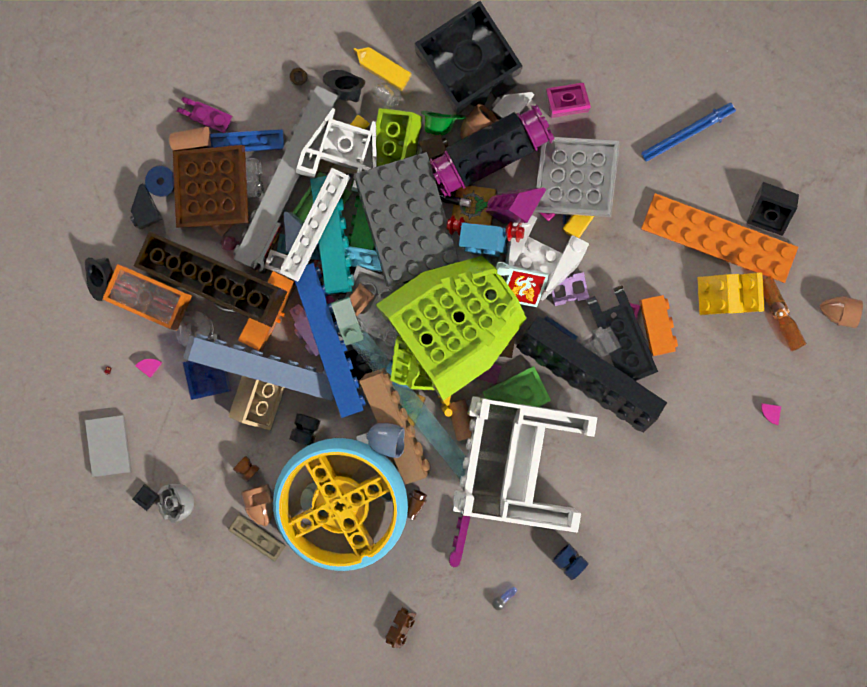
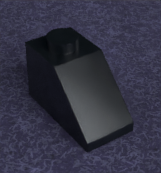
M140 184L130 210L132 213L130 218L135 227L138 226L140 229H144L163 219L146 185Z

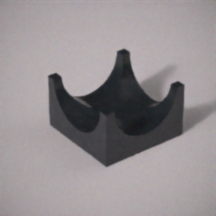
M478 1L415 42V52L429 67L457 115L471 102L494 86L521 74L523 67L481 1Z

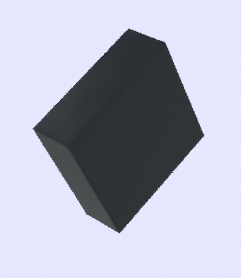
M144 484L132 500L148 511L159 498V495Z

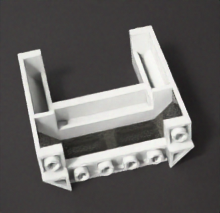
M473 396L467 412L468 415L474 416V419L470 421L469 430L472 433L471 438H468L466 443V450H469L468 457H464L463 461L465 475L461 476L460 479L462 491L454 490L453 511L461 512L465 516L578 533L581 513L575 508L533 502L545 428H551L594 437L598 417Z

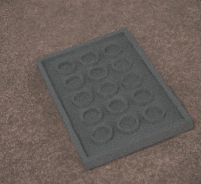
M427 152L353 174L387 287L414 279L425 271L459 262L452 236L449 230H447V219Z

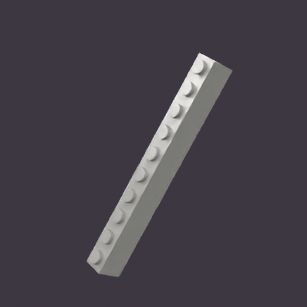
M316 86L315 90L311 89L307 98L309 103L307 107L303 106L299 117H301L299 124L295 123L291 131L293 136L290 142L287 141L283 147V152L285 153L282 159L278 158L274 168L277 170L274 176L270 175L266 186H268L267 191L260 195L258 200L260 205L257 211L254 210L249 219L252 222L249 228L246 227L241 236L243 241L241 245L236 246L233 252L235 261L250 268L251 263L260 257L276 222H280L302 175L296 173V168L303 148L310 141L316 130H318L332 108L334 109L338 101V95L319 86ZM259 263L254 265V270L257 271Z

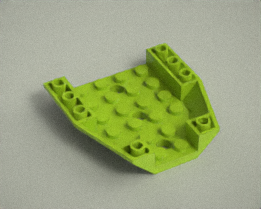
M483 256L425 271L375 305L385 320H389L430 378L433 388L442 401L490 369L527 319L518 298L503 277L497 274V269ZM488 290L494 291L496 298L488 300L485 292ZM461 312L464 315V320L456 322L453 318L454 313ZM424 334L430 335L432 343L429 345L423 344L421 336Z

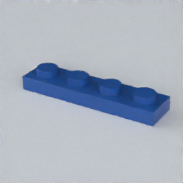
M279 129L210 134L211 146L207 148L244 145L245 152L282 150L284 147V131Z

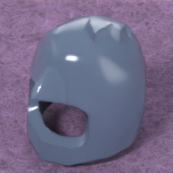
M378 423L368 431L366 438L369 446L375 452L393 458H399L404 452L405 429L392 423Z

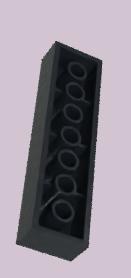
M539 316L533 321L516 346L522 354L536 360L537 364L546 367L555 376L567 381L571 387L582 391L586 397L600 403L604 409H609L619 419L631 424L637 431L644 433L657 421L667 404L665 400Z

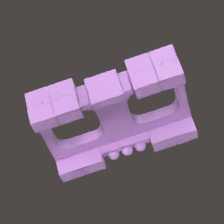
M584 272L574 274L572 277H566L559 284L565 287V297L556 298L554 290L552 291L554 306L566 304V301L589 299ZM582 281L585 291L575 294L572 283Z

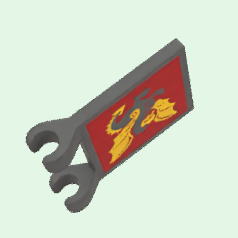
M276 222L260 257L251 263L252 269L256 263H259L261 268L258 272L263 274L267 272L268 269L264 268L269 252L273 250L284 228L280 223Z

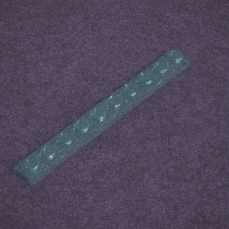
M366 331L362 332L364 340L352 343L351 345L373 372L385 368L387 373L391 375V366L393 364ZM392 381L394 389L399 393L400 403L406 409L409 417L459 479H461V476L465 475L463 461L464 457L467 456L414 390L410 389L407 385H400ZM477 469L473 489L485 480Z

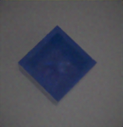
M192 361L183 362L191 400L231 391L227 371Z

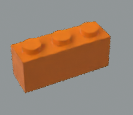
M661 295L639 300L651 355L657 356L675 352V347H678L676 336L672 335L671 329L674 328L672 317H668L667 310L670 309L668 299Z

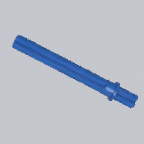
M728 103L717 110L713 109V112L643 151L641 153L643 159L649 161L717 122L721 123L723 118L736 112V109L732 103Z

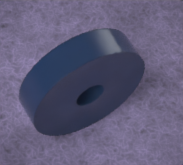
M165 166L153 167L145 177L147 190L157 197L170 195L174 191V172ZM160 178L164 179V183L162 185L158 184V180Z

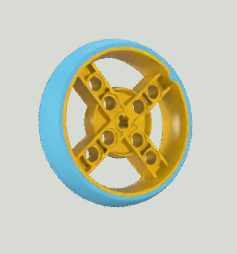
M332 438L308 445L286 463L275 485L273 512L281 536L298 556L320 568L349 571L373 564L393 548L405 527L408 501L403 480L396 467L385 455L375 452L368 444L357 440ZM345 455L354 457L370 465L379 474L361 483L349 477L337 476L326 456ZM306 465L317 485L312 497V508L291 517L288 500L289 490L297 473ZM317 468H323L326 474H319ZM375 484L379 490L373 491L369 485ZM326 485H333L335 491H329ZM390 492L393 502L392 519L386 533L378 542L374 543L363 524L368 515L369 502ZM358 493L361 495L362 499L357 500L353 497L352 494ZM338 502H339L340 504L343 503L344 506H343V507H342L341 505L338 506L337 503H338ZM319 510H325L328 516H322ZM302 519H309L311 521V524H304ZM345 519H352L354 521V524H347ZM320 526L333 533H344L354 552H331L316 546L303 535ZM354 536H362L363 541L356 540Z

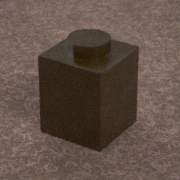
M441 134L419 142L422 153L427 152L429 161L430 158L434 160L444 155V151H447L446 148L449 146L446 138L442 139Z

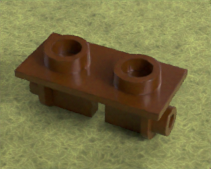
M403 607L401 610H398L393 622L399 626L398 628L390 627L385 637L387 639L386 643L392 645V648H401L407 640L406 635L409 629L415 624L417 613L408 612L409 610Z

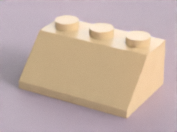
M242 376L228 417L244 424L271 430L285 388Z

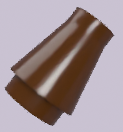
M412 490V493H409L407 518L416 519V516L427 501L425 493L419 490Z

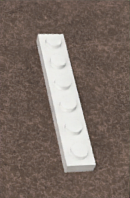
M331 168L279 273L297 282L299 281L350 176Z

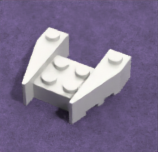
M332 108L318 130H316L310 141L303 148L296 173L315 178L320 159L357 170V173L377 167L376 122H372L370 131L333 120L335 109ZM354 180L352 191L358 192L356 182Z
M532 215L528 223H521L525 229L524 238L520 239L519 242H516L515 238L508 241L506 264L548 273L549 276L544 287V293L540 299L543 301L577 268L589 243L572 235L563 253L528 237L537 220V217ZM504 275V276H503V279L505 280V282H506V279H507V276H508V275Z

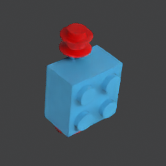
M452 216L447 221V230H449L451 235L457 231L460 236L459 246L465 248V251L471 254L481 255L483 251L484 254L500 257V253L506 254L508 241L515 238L516 242H519L520 239L524 238L525 233L521 223L514 226L513 222H510L503 229L497 226L466 223L462 216L459 220Z

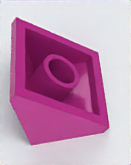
M584 82L546 88L551 118L589 112L591 106Z

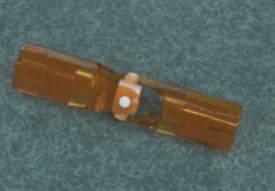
M772 275L763 279L764 300L773 317L777 321L779 320L780 331L790 350L794 351L805 346L807 343L796 322L788 316L790 311ZM775 302H781L785 308H780L774 313L772 305Z

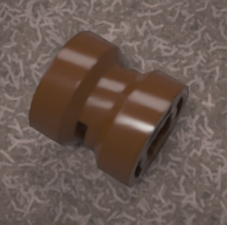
M247 456L233 468L236 473L243 475L242 478L246 482L260 469L257 465H252Z

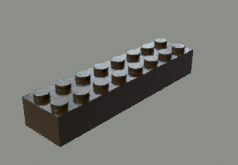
M150 231L134 264V267L269 327L273 326L288 292Z

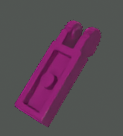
M182 96L181 101L187 105L194 106V109L190 113L183 108H177L176 112L221 133L227 132L233 117L232 115Z
M462 515L457 520L456 528L459 529L458 536L454 535L452 547L456 548L450 553L449 563L453 568L460 566L470 516Z

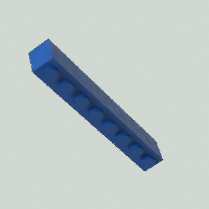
M314 263L306 265L299 281H295L338 410L341 418L364 411L363 406H366L363 395H358L356 388L360 386L357 377H352L350 370L354 368L351 359H346L344 351H347L344 340L340 341L338 333H340L337 321L334 322L332 318L334 314L331 303L327 304L325 297L329 295L325 291V285L321 286L319 278H322L319 266L315 267Z

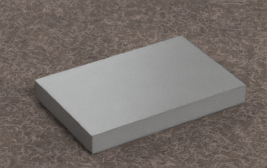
M124 415L85 420L92 477L131 472Z

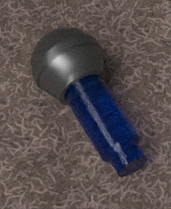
M513 587L501 597L494 598L492 601L493 608L502 610L506 602L518 590Z

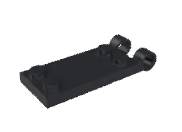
M620 285L613 288L619 305L601 311L595 296L587 299V303L614 367L637 381L657 373L658 370L624 288ZM613 312L617 314L615 318L611 317Z

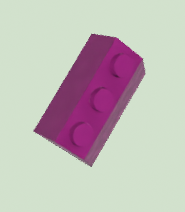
M544 187L518 189L497 194L488 201L486 212L503 224L510 222L528 223L546 189Z

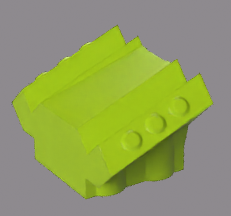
M397 335L390 381L400 385H407L410 389L435 390L430 378L401 337Z

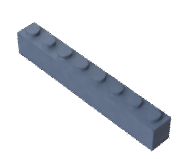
M198 333L196 337L191 335L189 337L183 357L186 360L333 401L334 395L325 370L319 373L316 372L317 368L308 365H305V368L298 367V362L288 360L287 363L281 362V358L270 355L267 358L262 356L263 352L252 349L250 353L244 351L245 347L234 344L233 347L226 346L227 342L215 339V342L208 341V336Z

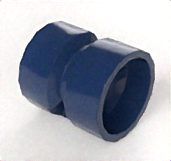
M568 544L553 558L552 562L559 569L563 568L564 574L570 580H574L589 563L581 555L577 556V551Z

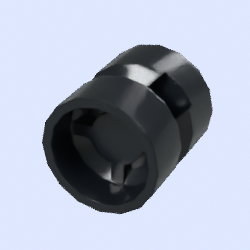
M297 413L294 422L296 428L292 429L289 439L304 445L313 444L316 438L314 432L318 431L321 420Z

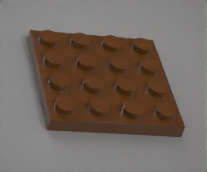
M244 145L173 151L176 228L248 223Z

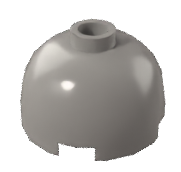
M178 483L167 484L158 491V494L161 495L157 506L164 519H169L171 523L178 522L187 518L193 511L194 497L185 485Z

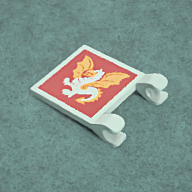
M498 262L496 265L497 274L508 275L506 283L518 298L519 303L537 307L549 274ZM492 290L487 291L488 299L494 300L496 298L495 292Z

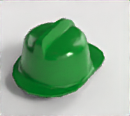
M421 111V114L425 115V131L435 135L447 134L451 131L456 119L466 118L465 115Z

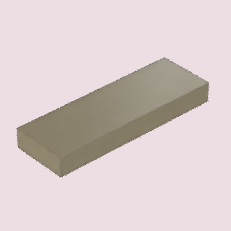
M241 514L237 515L228 528L231 533L274 562L286 547L285 544Z

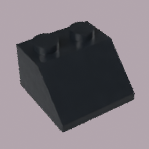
M763 182L753 202L747 224L783 236L797 210L799 194Z

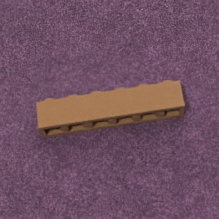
M385 368L365 374L359 382L377 422L392 423L405 429L404 452L399 458H394L404 483L408 484L426 478L430 472V463L425 459L422 445L415 437V429L407 419L408 414L400 403L399 393L394 389L392 381H390L391 375L387 373Z

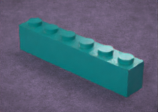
M327 176L310 179L313 203ZM342 198L339 199L319 239L325 291L329 295L351 292L354 285L353 274H350L349 267L352 266L351 257L347 255L346 248H349L348 237L344 234L346 220L342 217L341 210H344Z

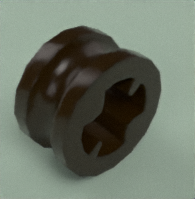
M294 68L290 73V80L295 85L306 83L308 75L305 70ZM300 71L302 72L303 80L296 82L294 74L296 72L299 74Z

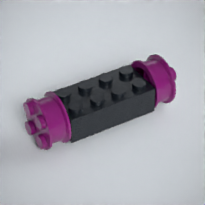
M531 105V109L522 114L513 112L446 148L447 151H444V155L435 160L430 158L432 172L436 171L433 175L438 185L443 184L440 188L444 196L449 195L450 197L451 192L460 187L465 189V186L467 187L534 152V150L537 151V147L546 142L551 144L555 138L551 130H547L549 124L545 116L540 117L542 113L538 105Z

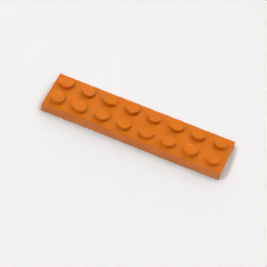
M656 193L653 195L641 227L643 231L752 272L762 273L763 276L782 283L786 282L798 250L797 246Z

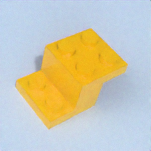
M762 273L697 277L699 315L764 311Z

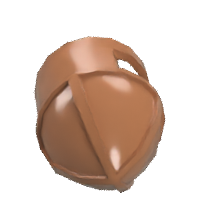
M478 104L469 115H466L461 125V139L498 121V118L486 106ZM480 110L488 114L489 118L487 119Z
M847 296L835 297L825 300L820 304V309L837 326L857 328L862 315L863 301L848 298Z
M269 484L242 491L246 507L245 511L248 516L257 524L267 526L274 514L273 498Z

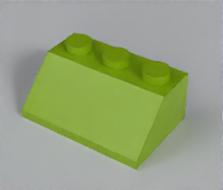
M379 108L376 121L377 167L416 155L423 117L414 112Z

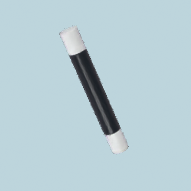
M439 193L441 202L469 208L471 206V200L455 196L449 197V195L445 197L444 194Z

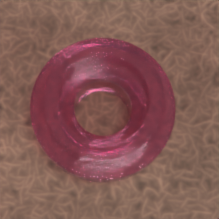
M225 236L224 239L220 240L221 248L235 250L236 246L239 245V241L235 240V237Z

